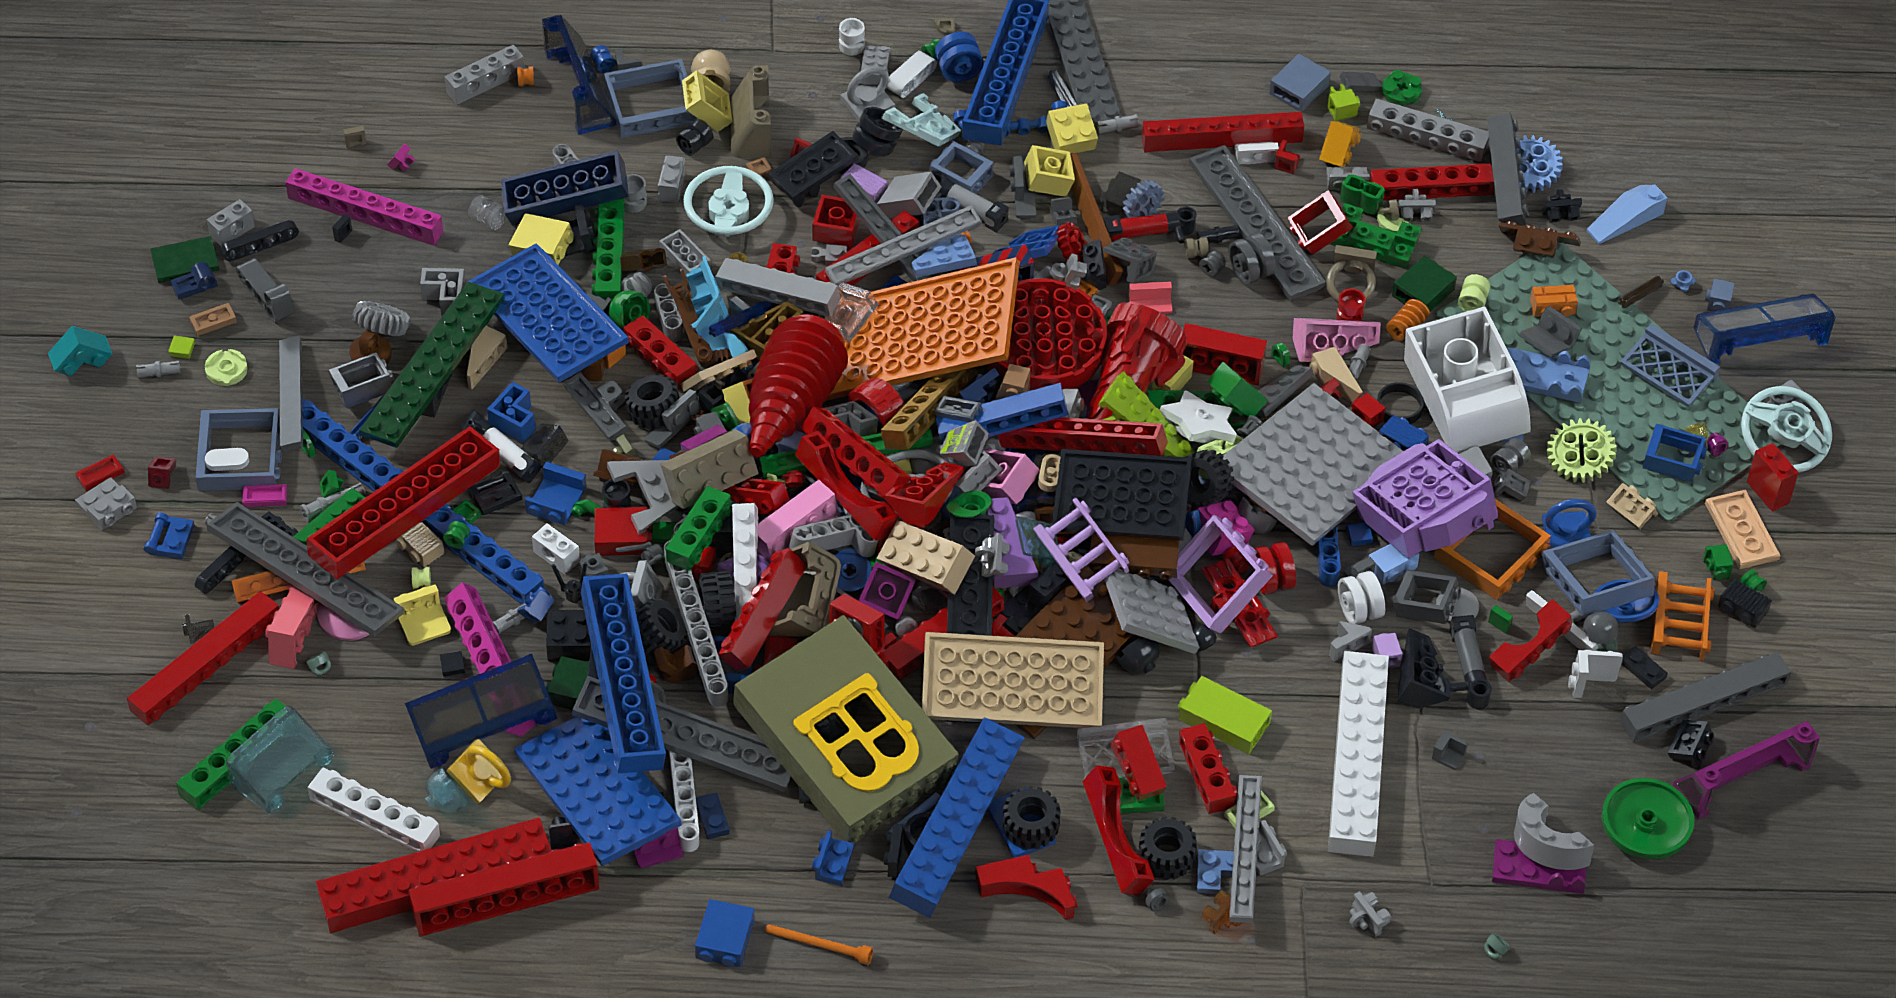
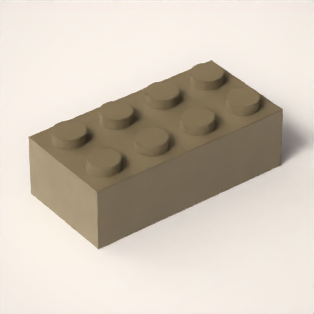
M734 429L661 463L660 465L672 502L684 509L695 504L707 486L723 491L759 474L754 457L750 454V444L747 435Z

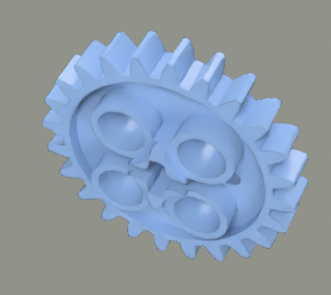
M1524 135L1523 140H1520L1521 148L1518 149V153H1521L1523 160L1520 170H1523L1525 182H1522V187H1525L1526 193L1528 189H1532L1533 193H1535L1536 188L1543 191L1544 185L1550 188L1551 182L1556 183L1557 177L1561 175L1563 164L1560 150L1556 151V145L1550 146L1549 140L1545 143L1542 142V137L1535 140L1534 135H1532L1531 139Z

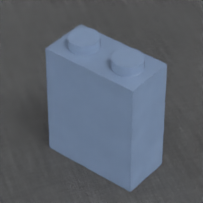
M1298 54L1271 80L1269 94L1300 112L1304 111L1329 86L1331 72Z

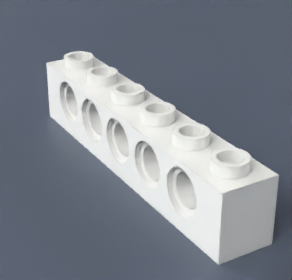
M323 767L308 786L311 801L416 852L430 849L440 836L439 824L432 817H425L411 807L406 808L392 798L383 797L374 789H367L353 779L348 780L334 770L330 771Z

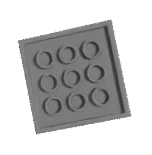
M1119 568L1104 579L1122 630L1193 654L1197 652L1199 645L1176 588L1159 584L1154 580L1150 581L1141 578L1136 574L1125 573Z

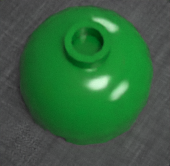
M633 290L618 293L612 299L609 307L610 319L623 331L625 326L642 315L648 319L650 315L648 298L643 296L641 292Z

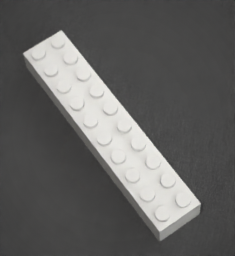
M1344 651L1328 852L1374 857L1389 660L1387 655Z

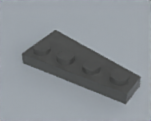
M1294 366L1258 390L1268 401L1255 416L1267 417L1314 375L1312 367ZM1234 411L1233 415L1240 416L1237 412Z

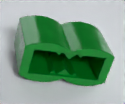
M1348 174L1342 183L1340 201L1362 208L1365 213L1377 215L1379 209L1383 206L1385 188L1374 182H1366L1357 175Z

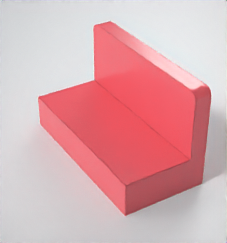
M1171 282L1130 284L1129 302L1144 305L1162 314H1172Z

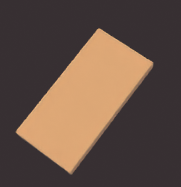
M1746 490L1706 499L1705 505L1739 570L1780 559L1781 555Z

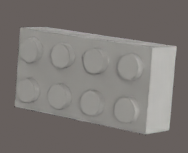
M866 45L861 71L871 66H881L888 71L890 47ZM879 74L869 75L860 84L879 85L881 76Z
M681 229L659 241L660 248L665 249L666 256L679 269L682 268L685 275L690 273L692 269L700 267L703 256L706 257L711 268L710 259Z

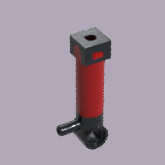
M1184 206L1180 207L1177 212L1119 219V215L1104 217V224L1112 242L1121 238H1136L1175 232L1177 242L1182 244L1185 242L1184 235L1194 232L1197 215L1192 207Z

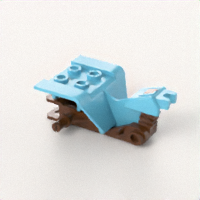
M703 256L700 267L692 269L690 273L685 275L683 269H679L684 280L683 283H678L671 287L667 276L663 275L671 297L674 298L675 306L681 316L696 358L702 368L708 369L716 363L719 364L720 361L724 362L749 350L734 334L725 333L721 330V328L729 323L730 315L707 259ZM753 364L748 367H745V370L748 371L753 369Z

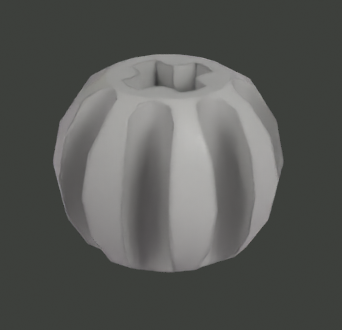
M634 272L622 281L621 290L641 292L643 296L647 297L652 291V283L646 274Z

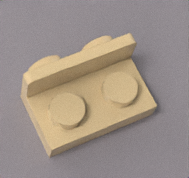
M1622 483L1606 503L1640 530L1652 515L1655 517L1658 515L1655 508L1657 505L1648 497L1643 499L1639 495L1640 492L1634 486L1630 485L1628 487Z

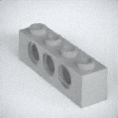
M513 44L445 76L446 93L458 105L518 77L517 67L525 69L524 56Z

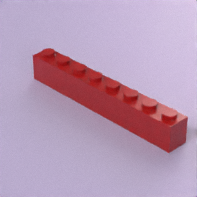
M1302 111L1143 121L1141 138L1144 152L1218 148L1223 145L1235 147V144L1262 142L1281 144L1283 140H1286L1287 143H1303L1305 126Z
M259 591L127 697L130 711L147 726L153 721L158 720L169 708L177 705L180 699L193 692L201 682L209 679L221 666H225L232 657L242 652L253 640L258 639L266 631L267 626L272 624L275 612L279 611V605L262 591Z

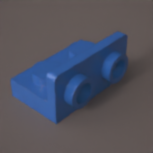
M827 831L825 838L820 839L818 847L820 854L819 857L815 856L812 870H815V880L842 886L854 851V843L832 838V831Z

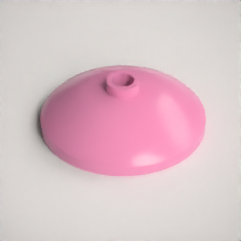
M322 603L318 606L317 617L319 625L329 636L339 640L351 641L370 635Z

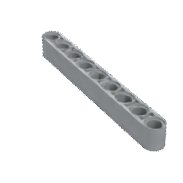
M668 541L664 545L665 563L710 704L715 707H721L729 700L727 681L691 570L688 571L666 561L665 548L670 542Z

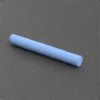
M934 793L897 824H903L904 830L909 818L915 814L927 812L939 802L941 796L938 793ZM893 827L886 832V835H888V832L893 831Z

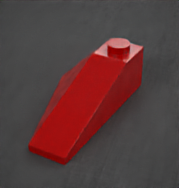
M944 462L927 470L926 475L918 478L914 476L910 478V483L906 485L901 483L895 485L885 494V500L905 523L912 524L915 527H925L939 512L963 473L964 466Z

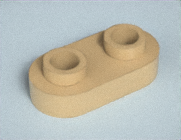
M1050 454L1042 459L1038 485L1044 491L1053 492L1057 489L1060 456Z

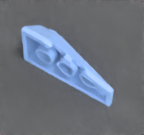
M1639 185L1624 192L1587 228L1586 232L1599 245L1663 215L1667 197L1656 185Z

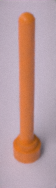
M770 924L764 928L768 934L853 956L861 964L869 965L872 959L873 947L867 945L856 948Z

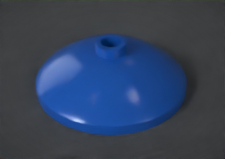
M1621 579L1610 581L1600 586L1594 593L1634 580ZM1654 589L1653 596L1604 611L1613 615L1617 622L1620 623L1641 621L1657 610L1659 595Z

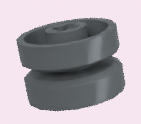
M1254 233L1247 236L1245 240L1239 239L1230 243L1228 248L1229 260L1235 275L1243 284H1251L1256 282L1259 277L1266 278L1275 273V257L1269 242L1262 234Z

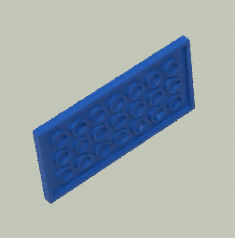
M537 243L467 281L504 293L505 300L494 315L558 383L629 343L628 336Z
M574 717L514 748L515 755L566 821L572 824V829L583 843H591L594 856L601 866L682 825L681 818L643 771L617 772L610 733L607 727Z

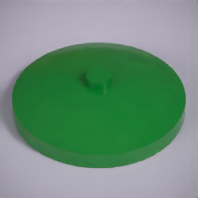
M1635 778L1620 783L1607 795L1602 809V825L1611 842L1625 853L1642 859H1663L1678 853L1690 840L1694 828V813L1686 797L1672 785L1657 779Z

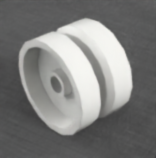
M1373 572L1359 573L1356 578L1349 576L1338 581L1340 604L1349 623L1360 624L1364 623L1367 618L1375 620L1385 615L1383 591Z

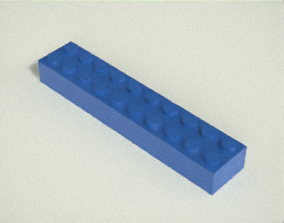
M1008 0L963 119L962 139L1002 146L1048 21L1049 0Z
M628 574L584 576L581 597L617 772L629 773L663 770L666 751Z
M985 717L983 718L895 881L889 898L931 918L1025 737Z

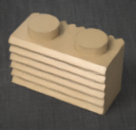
M423 522L418 523L395 540L399 549H405L414 563L419 562L423 567H426L444 554L442 540L429 530Z

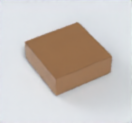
M765 157L746 163V169L756 172L763 178L769 177V173L773 171Z

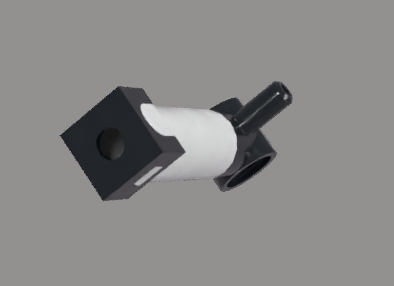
M472 410L460 427L463 430L470 426L499 448L500 460L528 483H531L543 466L526 454L477 411Z

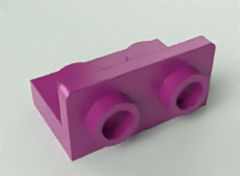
M677 827L634 850L640 869L684 856Z

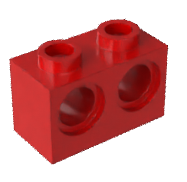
M773 243L766 268H774L778 271L796 274L795 267L800 265V255H797V246Z

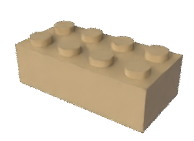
M897 520L877 559L889 568L955 595L975 555L963 545Z

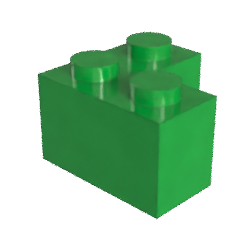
M1224 362L1207 380L1212 386L1211 391L1227 406L1230 407L1233 404L1235 406L1233 410L1242 417L1245 414L1248 417L1250 415L1255 416L1268 401L1264 395Z

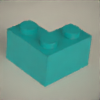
M71 326L48 352L55 372L72 376L83 363L101 367L112 355V351L105 335Z

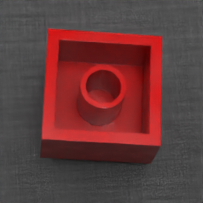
M821 194L812 223V241L853 247L860 218L843 198Z

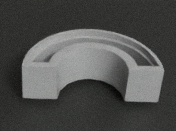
M1535 793L1527 796L1518 808L1514 829V839L1519 849L1533 861L1550 868L1575 870L1590 866L1594 844L1580 832L1560 833L1547 827L1545 822L1548 805Z

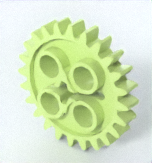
M1579 418L1577 424L1570 420V426L1562 423L1563 430L1556 428V435H1550L1551 441L1547 442L1549 448L1547 449L1548 462L1552 464V470H1557L1558 476L1565 473V480L1573 477V482H1576L1578 478H1581L1582 483H1584L1585 479L1589 477L1593 481L1594 475L1601 478V471L1608 473V466L1613 467V460L1616 459L1615 452H1617L1615 437H1612L1611 431L1606 432L1605 425L1599 428L1598 421L1592 425L1590 419L1583 423L1582 419ZM1580 435H1583L1584 466L1580 465Z

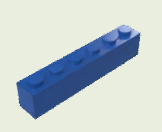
M1061 383L981 404L982 410L978 411V416L974 417V420L989 433L988 437L1064 417L1069 415ZM936 417L938 433L942 444L950 430L969 422Z

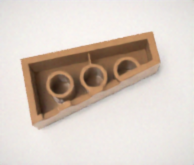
M1009 364L993 401L1028 392L1030 368Z

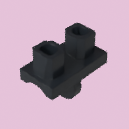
M1557 189L1556 195L1550 196V201L1545 202L1542 213L1543 215L1547 214L1549 223L1559 222L1561 220L1560 213L1564 212L1567 213L1569 221L1578 220L1580 217V207L1583 204L1582 198L1571 199V194H1564L1563 189Z

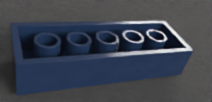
M618 150L501 179L504 214L512 226L520 224L525 213L546 218L574 211L575 205L583 203L584 208L629 197L625 162Z

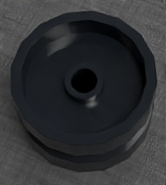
M867 107L863 110L860 121L853 131V139L860 147L878 155H890L903 129L882 119L887 110L878 107Z

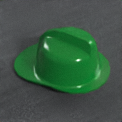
M971 490L962 493L950 501L946 509L949 513L958 517L968 518L979 514L986 515L987 509L991 505V498L985 492Z

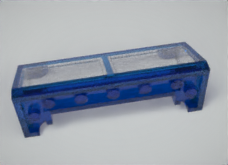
M1813 293L1712 312H1703L1696 315L1693 328L1707 359L1715 364H1719L1722 355L1725 353L1732 355L1733 349L1737 347L1808 335L1810 341L1815 339L1818 346L1828 344L1836 316Z

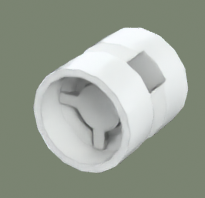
M856 18L843 20L839 26L840 51L850 56L858 55L863 52L865 47L864 23Z

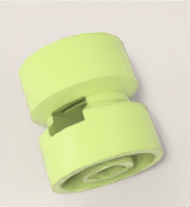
M1481 275L1467 276L1458 299L1459 307L1465 312L1485 307L1491 286L1490 282Z

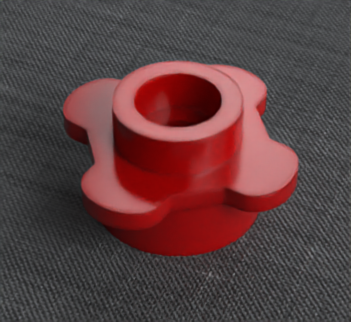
M795 470L788 471L787 474L782 475L786 487H800L803 485L802 481L805 480L803 474Z

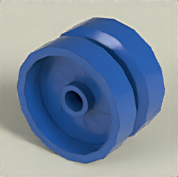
M963 31L954 32L943 37L936 45L935 54L943 76L947 80L953 82L967 81L975 77L982 70L984 60L977 41L972 34Z

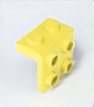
M436 584L394 598V602L404 607V614L398 619L410 645L414 646L451 632V627L440 604L439 591Z

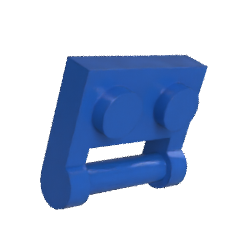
M162 512L157 513L154 520L156 523L150 539L145 543L143 550L151 555L183 559L195 526L194 520L171 517ZM168 526L169 528L162 546L157 545L163 527Z

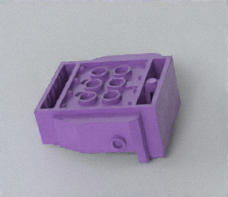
M1440 439L1428 446L1423 443L1413 445L1377 467L1364 485L1352 491L1354 502L1357 505L1358 517L1408 558L1422 550L1427 552L1450 546L1480 527H1484L1489 531L1494 527L1493 520L1498 518L1491 479Z

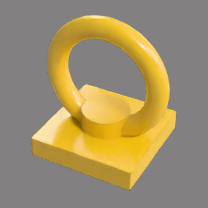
M479 739L475 740L446 770L476 804L480 803L494 787L506 788L511 783V775L506 765Z

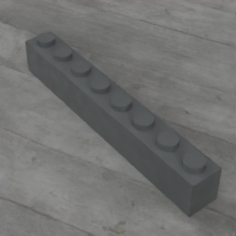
M1778 652L1771 655L1766 654L1755 661H1747L1739 667L1726 669L1715 676H1707L1699 682L1688 683L1675 691L1670 690L1659 697L1648 698L1643 703L1630 705L1623 710L1620 724L1634 743L1681 725L1683 719L1695 720L1788 684L1791 671Z

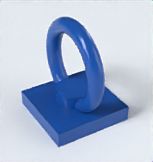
M1569 499L1555 504L1546 514H1542L1544 531L1551 535L1549 543L1551 547L1549 549L1591 537L1589 526L1594 522L1597 515L1596 508L1592 503L1582 499ZM1568 508H1583L1588 512V515L1586 517L1585 511L1559 512Z

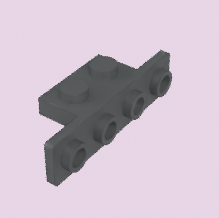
M1013 155V165H1010V177H1013L1010 186L1011 192H1014L1016 218L1036 217L1035 192L1028 190L1024 165L1027 155Z
M689 389L662 413L665 426L655 428L644 438L645 442L654 447L661 448L692 420L691 416L699 414L700 410H702L699 403V391L702 389L698 391Z

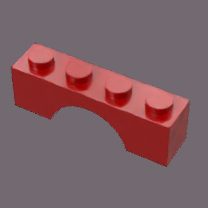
M1553 599L1537 612V621L1540 628L1534 639L1521 645L1504 642L1489 656L1490 666L1508 682L1513 678L1517 679L1520 677L1525 667L1535 663L1539 659L1540 654L1545 649H1550L1560 635H1565L1570 631L1572 627L1571 615Z

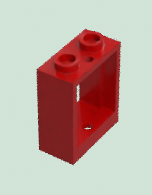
M1329 190L1288 217L1292 224L1289 226L1290 230L1295 236L1298 235L1300 238L1298 240L1299 245L1304 251L1308 250L1312 255L1353 228L1339 203ZM1328 209H1331L1337 222L1309 240L1302 227Z
M842 594L829 603L830 623L843 615L848 620L851 617L863 623V634L860 632L859 634L877 655L885 650L883 613L846 594Z

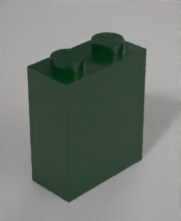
M1424 255L1394 282L1392 297L1404 305L1411 299L1421 301L1431 312L1455 290L1457 276Z
M561 656L559 663L554 665L552 681L547 683L545 689L550 705L573 710L586 681L589 662Z

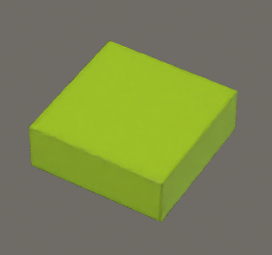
M174 336L168 351L169 356L190 359L195 339Z

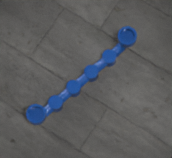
M1062 100L1056 101L1051 105L1052 110L1068 107L1067 103ZM958 110L953 114L954 124L960 126L961 129H963V119L966 110ZM1041 116L1036 120L1021 118L1017 122H1010L1005 137L1010 134V130L1017 129L1020 135L1028 134L1030 128H1038V132L1046 133L1049 131L1046 123L1047 117Z

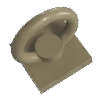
M1336 245L1334 263L1326 278L1328 292L1334 300L1338 302L1340 295L1335 287V277L1343 268L1351 273H1361L1362 271L1365 273L1368 283L1363 294L1366 297V301L1371 297L1376 286L1374 269L1377 251Z

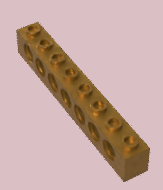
M985 365L933 376L881 429V437L884 441L885 449L909 450L936 421L937 416L934 410L943 396L958 398L960 392L970 386L978 374H981L986 369Z

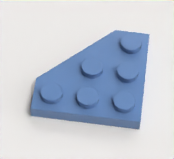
M965 234L956 235L936 244L912 261V268L916 278L977 265L975 254Z

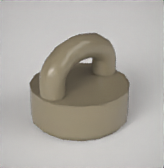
M1396 199L1389 200L1390 207L1381 209L1380 213H1391V219L1398 220L1400 218L1398 201Z

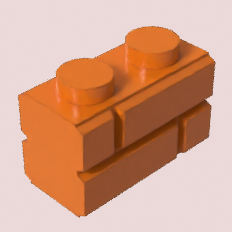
M1574 285L1532 287L1530 302L1534 317H1541L1548 306H1551L1565 317L1576 314L1578 300Z

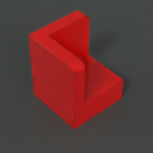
M1283 140L1276 154L1274 169L1294 174L1300 161V155L1286 151L1287 141Z

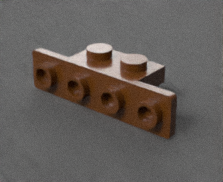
M1506 221V223L1499 222V228L1502 233L1516 235L1513 250L1517 252L1554 258L1558 243L1574 246L1581 245L1579 236L1573 232H1565L1564 234L1551 228L1542 230L1537 229L1533 225L1519 226L1512 221Z

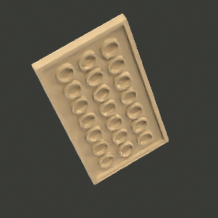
M926 632L922 710L930 719L982 722L985 717L995 723L1101 729L1104 642Z

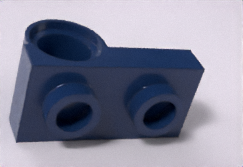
M206 262L196 263L191 268L190 274L170 280L178 300L218 286L217 280Z

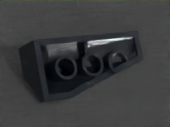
M1410 628L1407 632L1398 684V701L1418 709L1449 701L1450 682L1447 678H1444L1442 674L1443 666L1438 664L1435 658L1437 652L1430 636Z

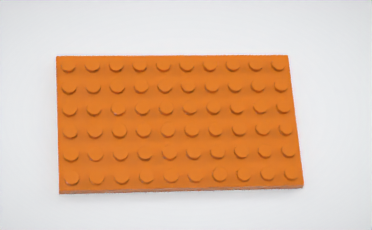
M1017 257L840 299L832 316H826V320L833 324L841 333L848 353V364L827 400L848 396L853 389L871 378H880L893 386L1007 360L1020 265Z

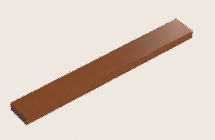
M1070 153L1075 178L1071 190L1091 241L1101 240L1103 248L1111 244L1112 241L1077 153ZM1103 252L1107 275L1106 280L1108 285L1115 286L1123 273V269L1118 257Z

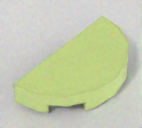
M1383 207L1378 211L1377 221L1381 228L1398 232L1402 221L1409 223L1402 218L1392 220L1391 213L1381 214L1380 210Z

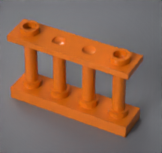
M1659 571L1655 590L1659 595V606L1653 613L1650 654L1659 655L1661 647L1670 645L1700 650L1699 661H1704L1705 654L1710 653L1711 640H1708L1710 600L1713 601L1715 588L1711 587L1712 578H1707L1704 588L1671 584V581H1667L1668 572ZM1671 592L1703 597V606L1673 602L1666 598V594ZM1674 610L1702 614V623L1668 619V616H1665V612ZM1667 627L1701 632L1700 641L1669 637L1663 631Z

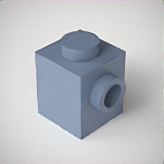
M1714 279L1711 290L1707 289L1706 292L1707 310L1728 314L1734 283Z

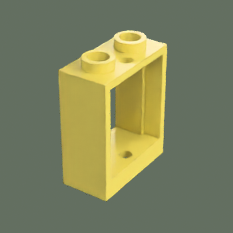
M697 70L682 80L685 108L688 112L698 119L705 121L717 132L733 122L730 98L727 91Z

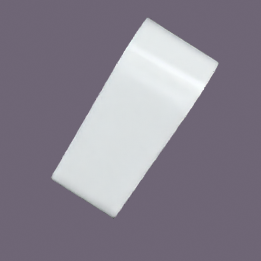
M917 51L889 76L886 88L902 98L906 97L934 72L937 61L922 51Z

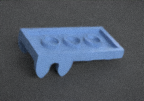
M1508 347L1507 350L1519 372L1525 391L1581 403L1591 366L1590 359L1586 355H1582L1577 362H1573L1567 351H1562L1558 358Z

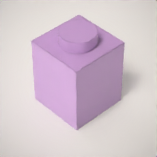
M1382 633L1374 636L1373 654L1389 656L1388 669L1400 667L1402 651L1396 633Z

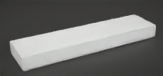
M1532 590L1526 595V606L1535 614L1548 603ZM1572 623L1570 631L1562 635L1580 650L1597 651V643L1591 642L1588 635L1574 623Z

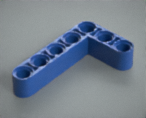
M1337 525L1316 542L1319 580L1326 587H1334L1339 581L1341 564Z

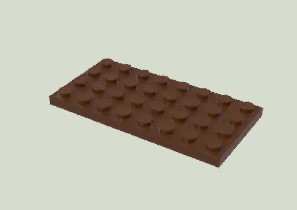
M1085 566L1078 575L1082 580H1088L1096 573ZM1103 579L1093 587L1094 589L1091 592L1094 597L1088 602L1085 601L1070 581L1015 637L1104 642V669L1136 634L1122 630L1105 580ZM1015 724L1034 740L1047 727Z

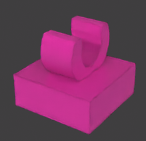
M404 143L387 166L394 170L399 164L400 169L406 171L410 166L405 161L412 164L415 160L413 156L407 154L411 148Z

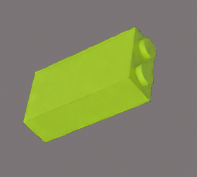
M1201 676L1197 683H1192L1188 696L1181 699L1177 708L1179 710L1178 720L1190 726L1205 723L1208 731H1212L1214 738L1248 755L1270 725L1272 710L1204 676Z

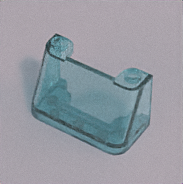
M287 706L239 746L227 759L226 766L230 784L266 813L270 814L274 809H278L283 804V789L313 763L318 767L328 765L334 757L332 748L293 707Z

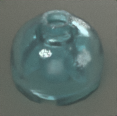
M440 768L429 777L426 783L428 796L425 799L432 809L437 807L441 812L454 813L468 804L465 794L462 790H459L457 782L448 774L446 768Z

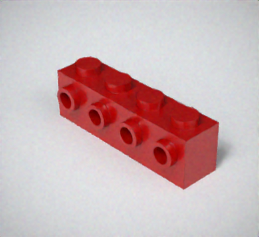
M748 478L722 491L730 494L731 499L738 504L755 503L758 507V514L771 515L790 501L784 482Z

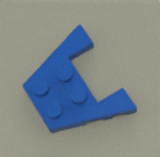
M1060 225L1027 231L1010 241L1009 247L999 248L994 252L1026 245L1032 258L1047 256L1057 242V238H1059L1056 232L1059 231L1058 227Z

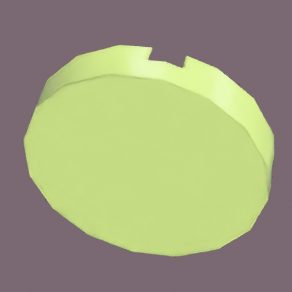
M228 349V351L224 352L222 350L216 351L208 357L205 363L207 378L219 386L236 384L247 374L248 366L245 357L233 349Z

